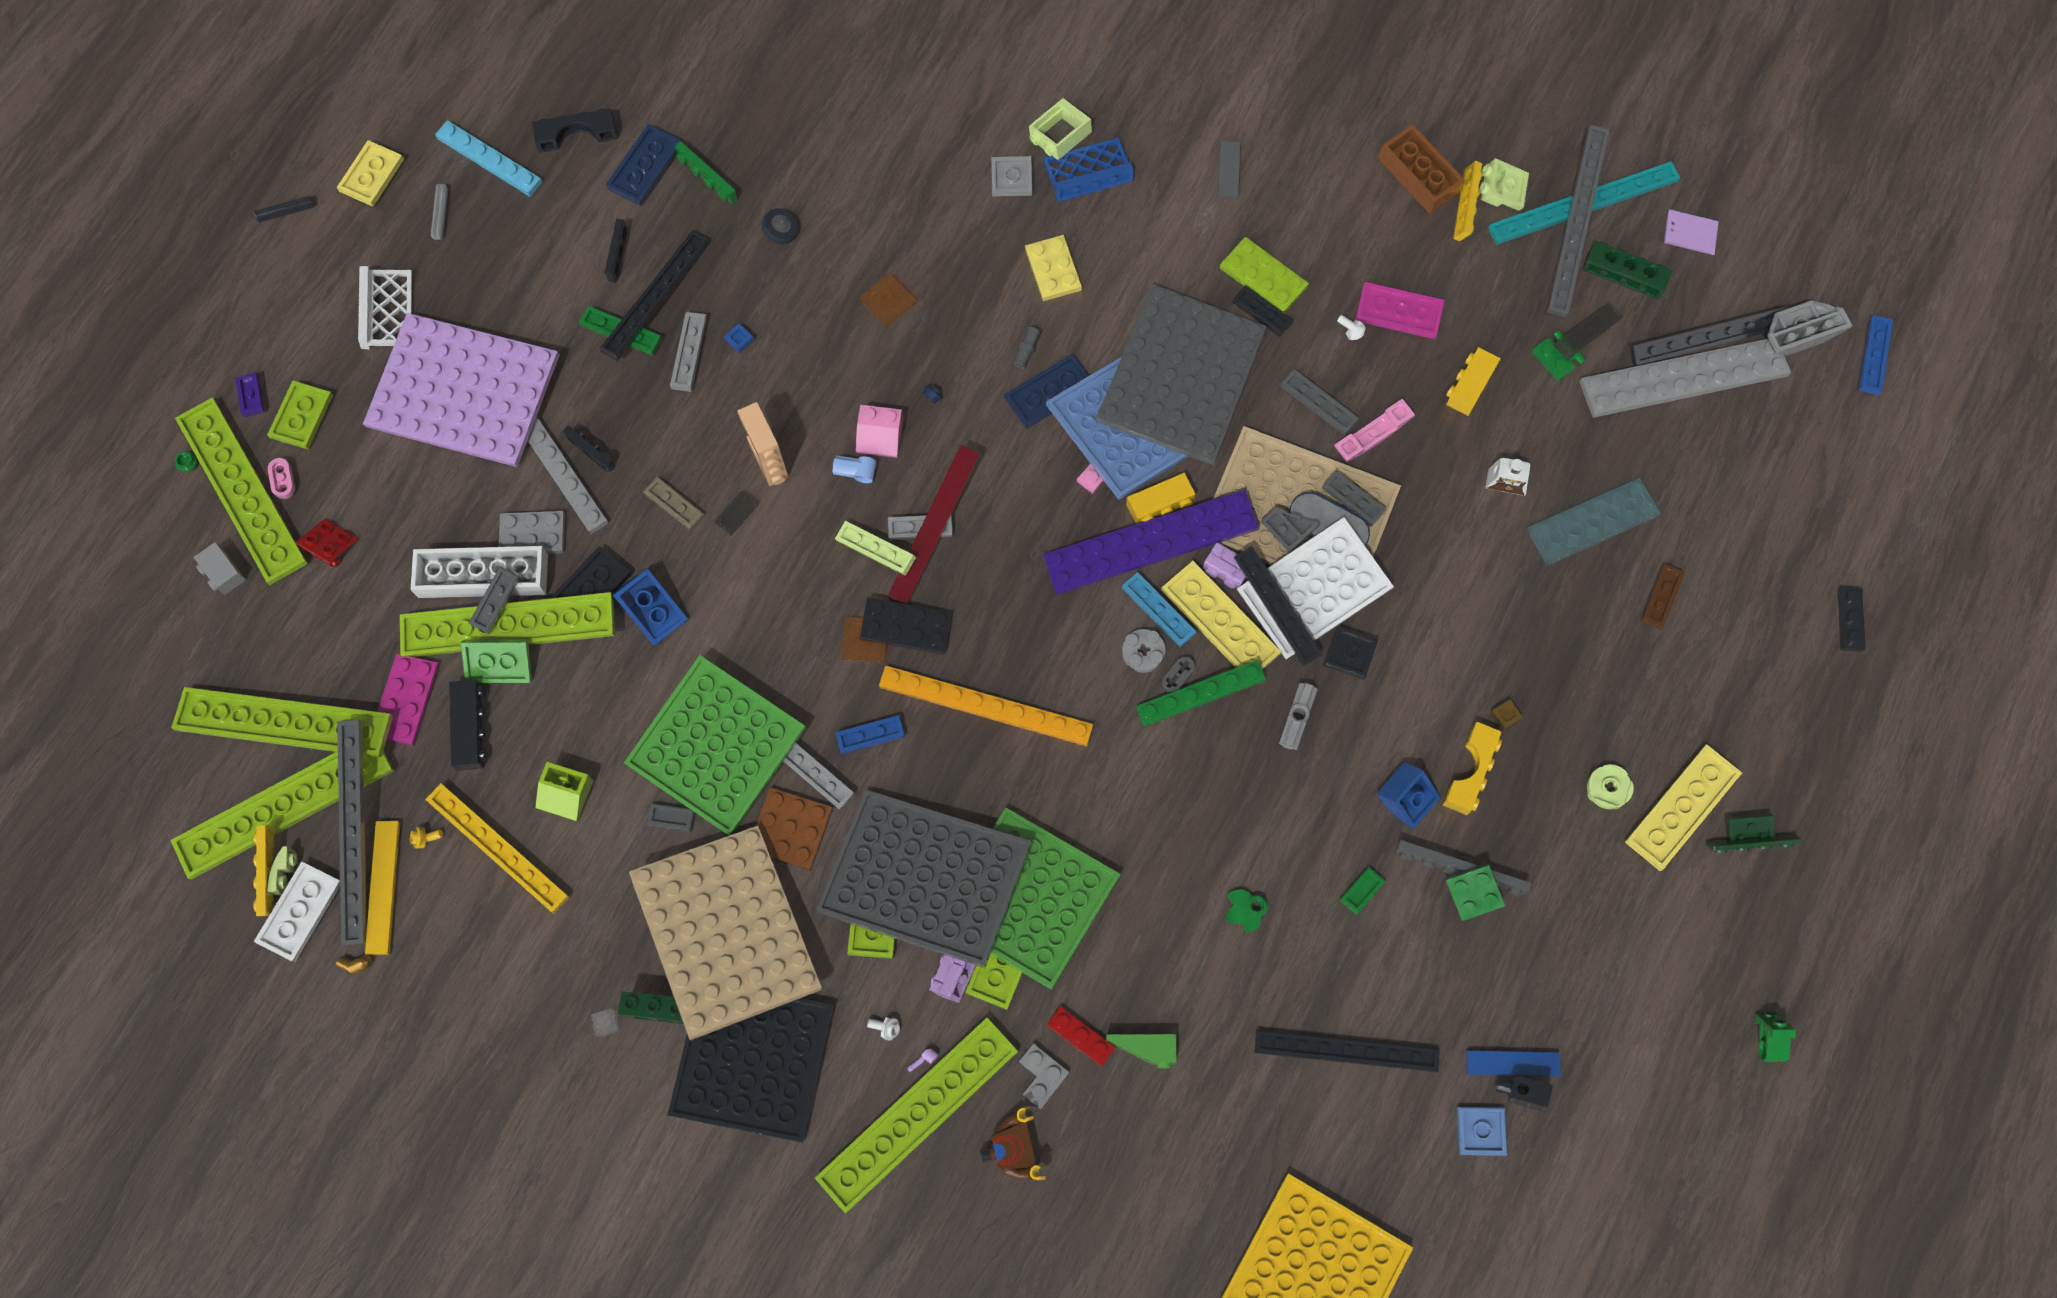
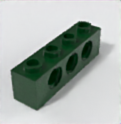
M1598 241L1594 242L1582 269L1585 272L1658 300L1664 293L1673 271L1664 265L1655 264L1646 258L1637 257L1625 250H1619L1609 246L1607 243Z
M621 992L618 1015L622 1018L684 1025L674 997Z

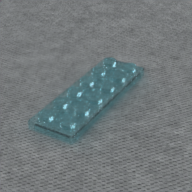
M1638 478L1534 524L1527 531L1546 565L1549 566L1652 520L1661 513L1641 479Z

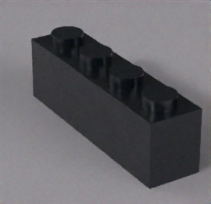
M476 679L449 682L451 766L457 771L483 769V762L487 758L486 750L483 748L486 731L482 727V719H485V709L482 706V699L485 697L484 687Z

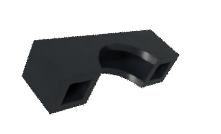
M611 108L580 112L568 116L562 115L557 118L540 119L539 121L532 122L534 140L539 153L559 150L566 137L578 132L592 135L598 143L618 139L615 118Z

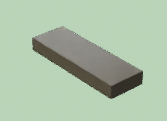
M656 477L643 491L648 498L690 531L705 517L704 513L659 477Z

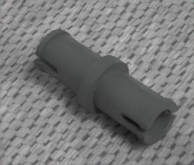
M1028 327L1023 342L1019 343V351L1012 363L1015 367L1025 369L1030 354H1033L1035 350L1034 345L1040 335L1038 329Z

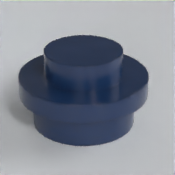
M933 385L930 387L924 386L925 390L922 394L935 404L937 400H941L939 397L941 392Z

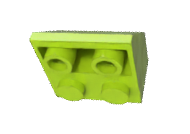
M546 762L538 782L536 809L578 822L593 784V779L588 774Z

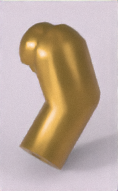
M365 954L353 961L341 956L337 960L336 966L351 974H358L367 970L372 960L370 956Z

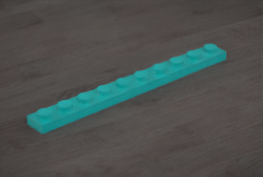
M1671 161L1599 186L1596 189L1592 212L1679 181L1680 176ZM1572 196L1490 224L1488 230L1495 244L1498 245L1567 221Z

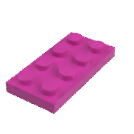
M1364 282L1355 320L1361 323L1436 339L1444 300Z
M396 654L378 708V712L389 713L393 716L387 741L410 746L415 745L440 666L438 662L409 656L401 657L399 654Z

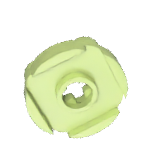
M1610 764L1604 765L1592 772L1588 778V798L1604 809H1619L1631 799L1634 789L1633 783L1623 768ZM1612 782V787L1615 788V791H1607L1605 784Z

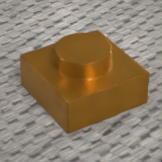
M1511 700L1491 711V714L1502 730L1523 718Z

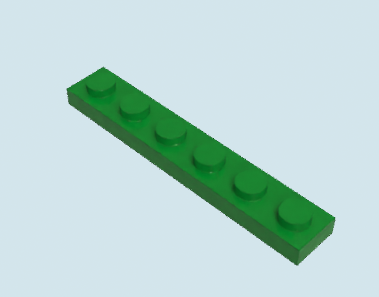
M1256 660L1137 705L1136 709L1143 727H1147L1266 681L1259 661Z

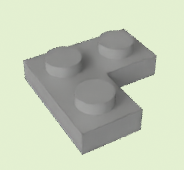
M1033 1044L1019 1063L1036 1076L1023 1096L1041 1110L1068 1076L1069 1072Z

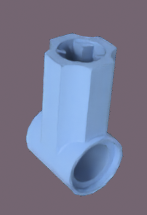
M836 455L833 462V474L852 477L862 483H872L877 462L870 457L862 456L855 459Z

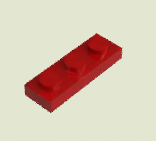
M1061 1006L1047 1023L1050 1029L1101 1067L1115 1049L1113 1045Z

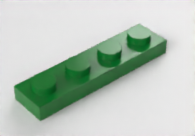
M681 141L675 145L676 157L683 165L686 163L691 172L696 177L700 176L708 188H714L718 196L723 201L727 200L731 205L738 201L735 189Z
M588 306L579 324L583 328L609 337L622 319ZM643 328L629 347L653 356L662 341V337Z

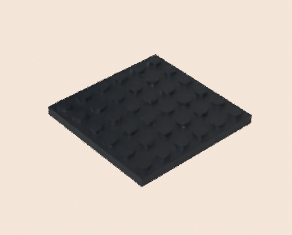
M799 998L692 1040H689L687 1034L667 1116L804 1143L834 1005Z

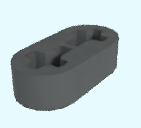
M1188 657L1179 658L1162 679V689L1165 693L1169 694L1181 689L1191 677L1195 666L1192 659ZM1180 664H1188L1189 671L1184 670L1182 674H1179ZM1175 677L1178 678L1175 682L1176 687H1167V680L1171 682Z

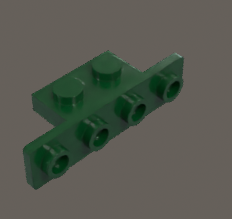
M1774 815L1736 816L1727 817V839L1707 840L1706 846L1716 853H1726L1729 849L1748 851L1753 847L1759 849H1771L1772 846L1776 845L1793 847L1794 844L1801 843V838L1793 833L1774 835Z

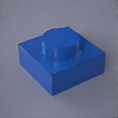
M740 324L736 325L724 336L725 341L738 353L754 340L753 336Z

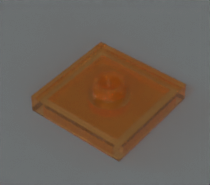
M890 273L859 297V301L885 328L917 304L916 299Z
M846 617L841 659L846 661L885 663L887 645L859 640L863 618Z

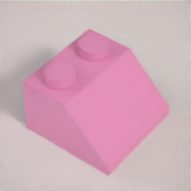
M860 405L857 422L856 453L897 458L903 425L902 410Z

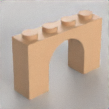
M755 402L737 410L748 434L746 436L748 443L769 486L783 483L789 477L779 446L758 403Z

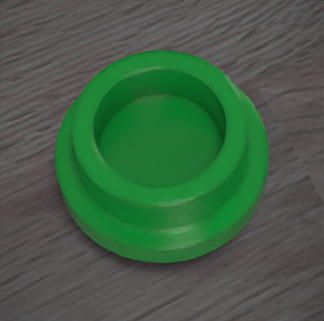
M180 452L176 455L175 466L181 472H189L196 467L197 458L192 453Z

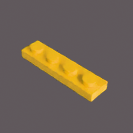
M1474 161L1464 169L1463 178L1465 182L1460 193L1453 239L1458 241L1470 236L1474 230L1473 220L1477 211L1476 201L1479 196L1478 188L1482 177V163Z
M264 825L256 826L254 833V842L256 844V854L254 855V865L256 867V876L254 877V888L256 889L254 911L256 916H269L274 909V895L267 892L268 879L274 863V826Z

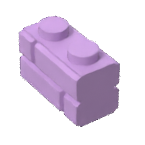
M1217 542L1204 562L1203 569H1205L1206 574L1213 578H1221L1224 580V584L1232 589L1235 587L1239 588L1246 580L1245 575L1234 560V556L1238 554Z
M943 955L940 960V967L936 975L931 979L929 990L943 998L959 1003L976 965Z

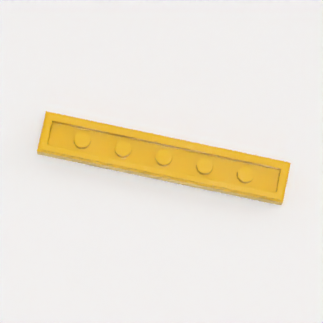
M376 821L365 946L366 955H390L400 833L399 821Z

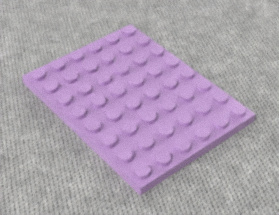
M407 313L363 425L367 428L518 467L560 354L555 350Z

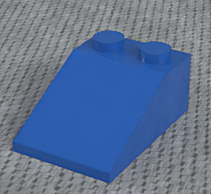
M647 568L643 569L612 593L653 645H656L688 620Z

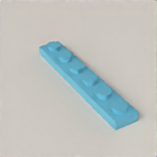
M448 120L435 134L438 140L529 197L542 184L541 178Z

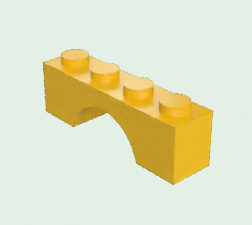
M1479 722L1474 724L1465 744V747L1470 751L1475 761L1474 773L1472 777L1466 780H1454L1451 783L1442 804L1443 806L1464 815H1468L1472 810L1475 811L1480 801L1477 795L1479 790L1483 791L1486 786L1487 779L1484 778L1487 771H1491L1495 759H1492L1494 751L1498 752L1502 740L1499 739L1501 731Z

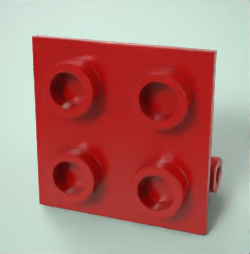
M324 518L298 539L296 544L301 546L305 552L308 551L313 554L315 558L318 557L320 561L324 560L330 567H337L340 564L338 557L358 541L359 538Z

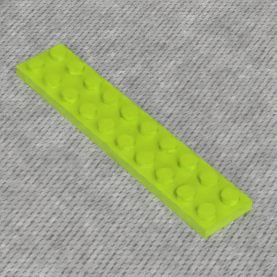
M212 397L177 416L175 419L266 582L272 585L307 565L308 562L296 544L216 400Z
M611 592L506 603L490 634L469 624L478 606L400 614L401 657L462 652V640L528 639V645L615 636L614 600Z
M184 687L171 728L181 732L338 752L337 721L362 720L363 755L382 758L393 716L389 713Z
M384 751L382 758L363 755L364 787L394 771ZM338 752L171 839L170 841L187 878L192 880L255 846L254 833L256 826H274V835L339 801Z
M986 1018L820 1172L815 1179L842 1211L847 1214L1011 1060L1018 1051L994 1024Z

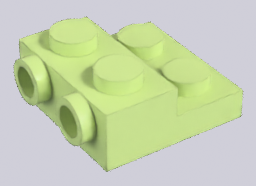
M1496 158L1489 164H1486L1482 169L1484 182L1479 187V193L1482 194L1481 200L1496 207L1504 204L1518 211L1524 208L1529 173Z

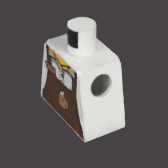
M1500 458L1488 469L1486 488L1525 496L1531 464L1522 462L1520 459Z

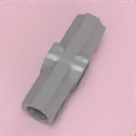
M1299 683L1279 744L1284 748L1290 750L1298 749L1317 692V688L1313 685ZM1293 713L1302 714L1304 719H1295Z

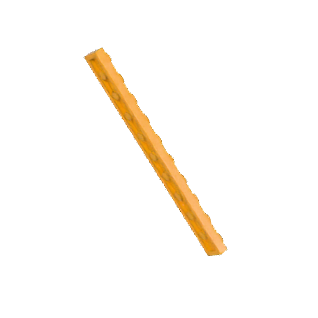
M885 666L879 688L1086 747L1093 728V724L889 666Z

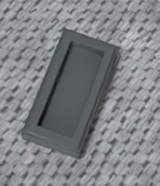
M651 803L646 825L691 832L695 812L687 808Z

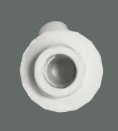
M1343 315L1337 320V322L1348 328L1346 332L1348 339L1358 340L1364 335L1366 327L1360 321L1355 320L1352 322Z
M886 1017L884 1022L871 1018L868 1019L867 1027L881 1030V1037L888 1041L894 1039L899 1034V1021L895 1018Z

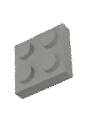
M1031 156L991 157L992 196H1032Z

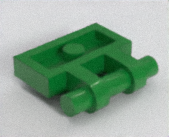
M1560 330L1553 334L1557 342L1553 343L1548 337L1531 351L1558 382L1575 370L1576 367L1572 364L1574 360L1579 365L1586 361L1581 355L1583 352L1579 348L1576 349L1570 342V338L1566 334L1563 335ZM1564 347L1570 355L1566 357L1560 348Z

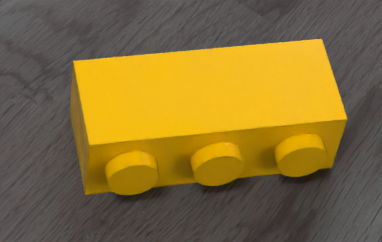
M1479 347L1475 354L1471 352L1465 362L1468 365L1466 370L1461 369L1456 377V380L1459 381L1456 386L1452 385L1446 395L1449 397L1446 405L1469 416L1501 358Z
M1182 473L1128 496L1126 505L1135 523L1139 524L1173 513L1178 508L1185 509L1191 506L1195 499V492L1185 473Z

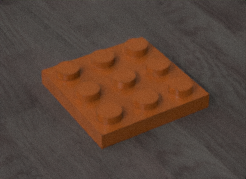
M769 788L756 826L759 827L770 858L811 871L833 808Z

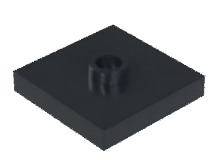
M1338 625L1323 666L1365 680L1379 639Z

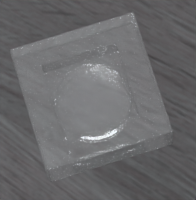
M614 1008L591 1014L597 1038L620 1031Z

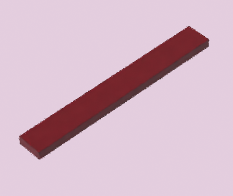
M960 445L909 550V553L913 554L916 559L906 576L898 573L889 591V598L902 604L909 603L980 453Z

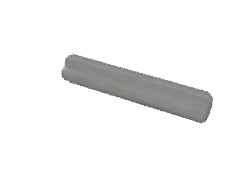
M437 184L431 227V237L434 240H441L443 238L448 188L445 184Z

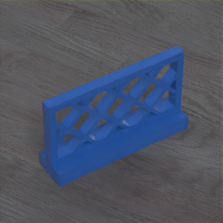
M1119 138L1071 150L1059 160L1053 156L1043 158V163L1055 191L1057 202L1133 181V167L1131 162H1128ZM1116 146L1117 151L1114 154L1106 151L1107 148ZM1090 152L1099 153L1096 159L1087 156ZM1103 155L1111 158L1109 163L1100 161ZM1072 157L1080 158L1077 164L1070 162L1069 159ZM1084 160L1093 163L1090 168L1081 166ZM1115 160L1123 162L1122 165L1113 166ZM1058 162L1061 165L1058 169L1051 167L1049 164ZM1065 165L1073 168L1070 174L1062 171ZM1096 165L1105 168L1104 170L1094 171ZM1077 170L1086 173L1082 176H1074ZM1058 176L1067 178L1066 180L1056 182Z

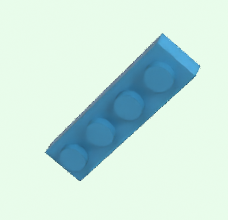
M1138 572L1122 585V589L1180 648L1196 635V631Z

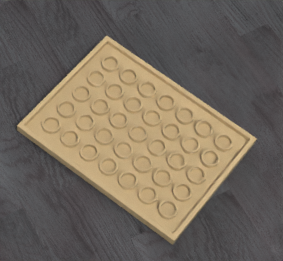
M1243 426L1213 500L1245 490L1259 530L1220 542V544L1237 553H1241L1253 546L1262 562L1272 566L1290 553L1260 521L1276 507L1289 512L1293 500L1297 496L1309 492L1322 495L1346 508L1322 489L1324 483L1337 470L1386 509L1385 513L1372 527L1368 525L1370 537L1365 547L1371 556L1374 557L1401 485ZM1307 537V538H1306L1300 545H1298L1294 550H1296L1297 548H1299L1300 546H1302L1303 544H1305L1306 542H1308L1309 540H1311V538H1310V537Z
M758 826L629 871L689 1040L822 989Z

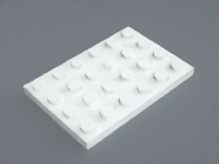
M1344 517L1267 568L1313 641L1394 587ZM1246 582L1237 588V591L1273 643L1281 651L1285 660L1295 654L1250 583Z

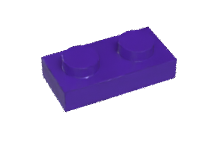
M257 373L235 377L242 416L248 417L265 413L260 380Z

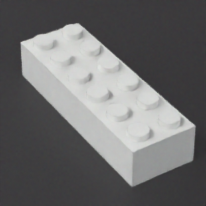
M542 546L413 549L411 591L418 598L482 597L498 568L501 566L520 576L511 596L546 595L548 554Z

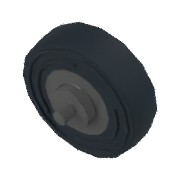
M780 208L767 212L761 223L764 235L776 244L783 245L789 243L795 238L798 231V223L795 217L790 212Z

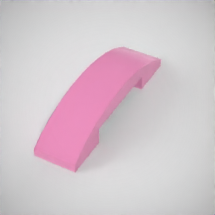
M1401 399L1386 409L1383 415L1353 435L1352 433L1336 443L1334 447L1345 461L1348 462L1384 441L1411 420L1415 414L1405 401Z

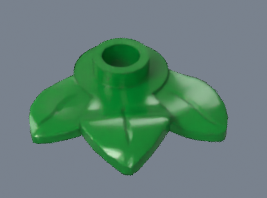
M1246 890L1231 891L1227 896L1233 906L1227 912L1225 920L1231 924H1243L1246 933L1255 931L1261 924V916L1267 911V901L1264 897L1251 895ZM1258 903L1260 905V909L1254 910L1252 908V904Z

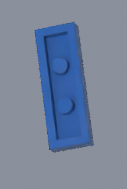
M899 715L835 732L841 755L905 738Z

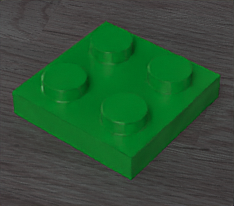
M1489 863L1445 878L1462 921L1505 907Z

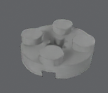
M1147 629L1136 630L1127 635L1122 647L1124 662L1140 673L1154 671L1162 663L1165 656V644L1156 631ZM1141 646H1145L1150 650L1146 656H1143L1141 652L1138 653Z

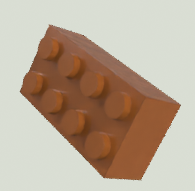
M1413 124L1381 147L1378 159L1429 214L1461 192L1465 179Z

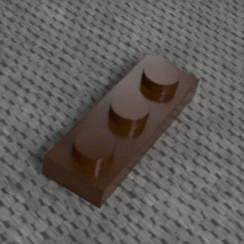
M1667 564L1662 566L1641 622L1660 630L1664 628L1684 576V571Z

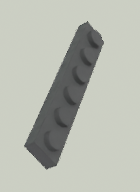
M1403 840L1398 842L1394 852L1400 854L1399 857L1409 861L1415 859L1421 861L1423 866L1430 868L1436 866L1442 868L1443 872L1451 875L1478 867V865ZM1491 870L1498 888L1508 890L1507 893L1513 896H1521L1529 892L1530 882Z

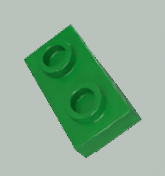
M1765 1011L1764 1014H1756L1755 1023L1760 1024L1758 1051L1761 1061L1787 1062L1790 1057L1791 1039H1796V1029L1777 1012Z

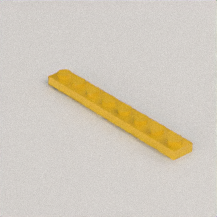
M440 783L425 799L553 914L569 898L567 894L443 784Z

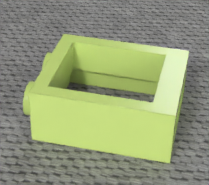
M1062 98L1029 126L1030 140L1033 144L1043 148L1049 156L1059 160L1092 132L1091 119ZM1064 119L1075 129L1056 144L1044 133L1058 121Z

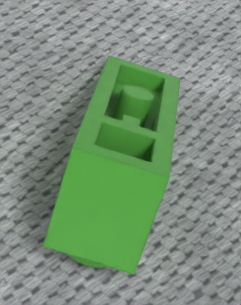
M1176 1034L1106 1035V1041L1152 1065H1157L1158 1069H1170L1171 1065L1176 1064Z

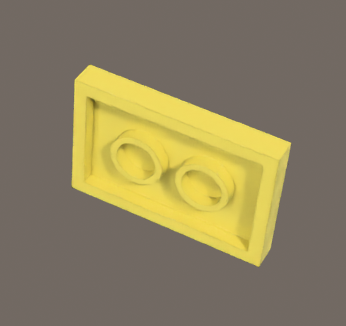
M368 140L340 181L337 189L343 194L374 207L404 161V158L401 154Z
M1064 235L1025 245V251L1043 301L1082 291V286Z

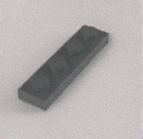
M1295 369L1291 371L1280 385L1286 392L1344 436L1347 435L1359 420L1356 415Z

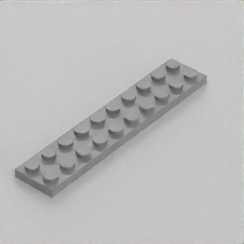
M1764 339L1581 378L1580 385L1591 415L1595 418L1789 376L1791 371L1785 356L1777 354L1770 340Z

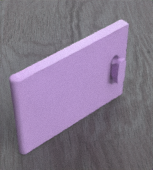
M1669 209L1663 243L1714 255L1719 221Z

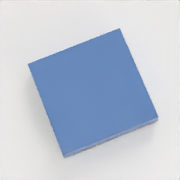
M1457 1107L1459 1155L1507 1156L1505 1108Z

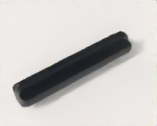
M311 196L256 210L254 211V217L257 222H263L314 208L315 203Z

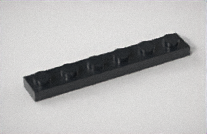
M1253 546L1234 556L1235 562L1303 667L1322 655L1321 651Z

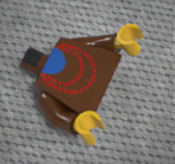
M1029 1106L1020 1108L1017 1113L1005 1118L995 1128L994 1135L991 1136L993 1147L980 1150L983 1164L997 1160L998 1169L1002 1170L1005 1176L1019 1181L1044 1180L1046 1176H1039V1170L1045 1168V1166L1036 1165L1027 1127V1121L1032 1120L1034 1116L1026 1117L1025 1111L1030 1108Z

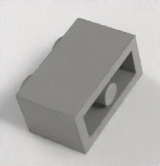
M216 542L194 556L198 563L196 568L203 576H208L210 580L207 583L215 592L219 590L226 595L246 581L225 550Z

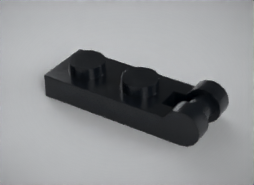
M568 425L563 430L567 440L606 472L614 470L615 464L608 453L599 452L601 449L593 441L590 443L584 439L586 436L579 429L573 430Z

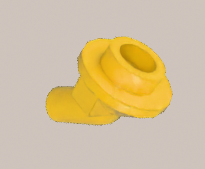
M416 827L410 833V844H413L415 849L424 848L426 842L443 838V832L439 829L426 834L425 828Z

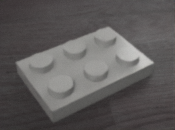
M564 511L500 514L499 547L542 546L547 554L564 553Z

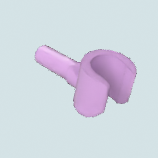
M933 1049L925 1050L918 1060L907 1067L908 1071H913L925 1060L932 1064L938 1057V1053Z

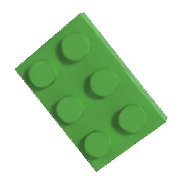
M528 639L462 640L461 651L465 680L476 679L479 683H530L532 681Z

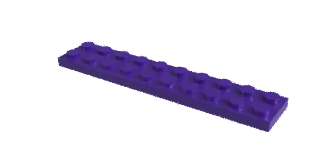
M1242 490L1043 554L1055 593L1058 595L1202 549L1217 542L1220 543L1258 531L1259 526L1246 491Z

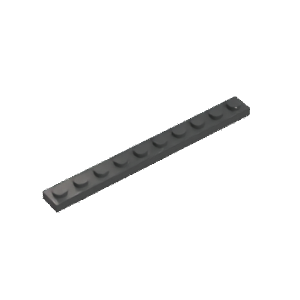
M1594 125L1588 127L1547 306V313L1562 317L1569 315L1609 129Z
M362 720L337 721L341 945L365 944L367 923Z

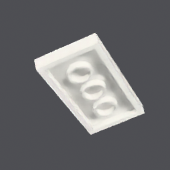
M301 862L254 942L292 962H296L339 890L340 880Z

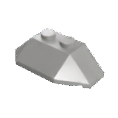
M1812 300L1775 313L1768 332V338L1777 354L1788 356L1825 343L1851 328L1852 324L1843 308L1833 307Z

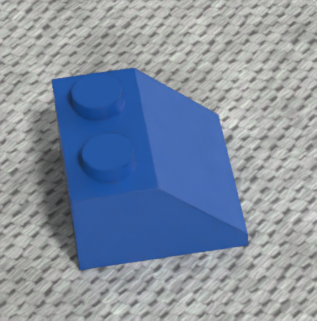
M1405 762L1377 793L1385 807L1411 829H1414L1441 798L1424 771Z

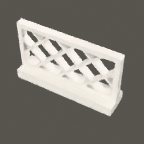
M360 266L358 326L361 349H370V346H394L396 338L393 335L401 329L404 322L403 320L399 323L394 316L400 311L405 314H412V271L369 270L368 266ZM374 276H383L387 281L379 287L374 282ZM399 276L407 277V282L401 287L394 281ZM389 284L397 288L391 295L384 291ZM381 292L387 299L379 305L374 301V297ZM402 292L407 297V300L400 305L394 298ZM389 302H392L397 308L389 314L383 308ZM379 311L387 316L380 323L374 319V315ZM391 320L397 326L389 333L383 326ZM379 329L386 334L383 339L373 340V334Z

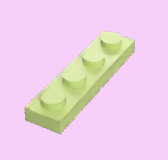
M847 521L844 522L835 540L905 576L916 559L913 554Z

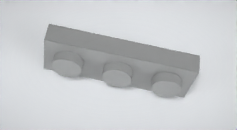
M926 516L888 517L889 540L915 539ZM950 516L941 537H952V516Z

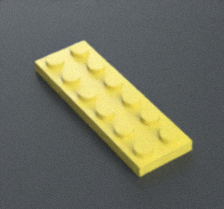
M1194 561L1189 563L1161 588L1162 592L1235 668L1258 660L1263 670L1281 654V651Z
M1706 744L1627 838L1625 843L1655 868L1662 871L1742 772Z

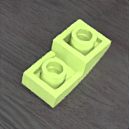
M287 846L282 847L275 858L268 879V893L279 896L286 889L287 877L285 873H294V866L297 865V854L293 849Z

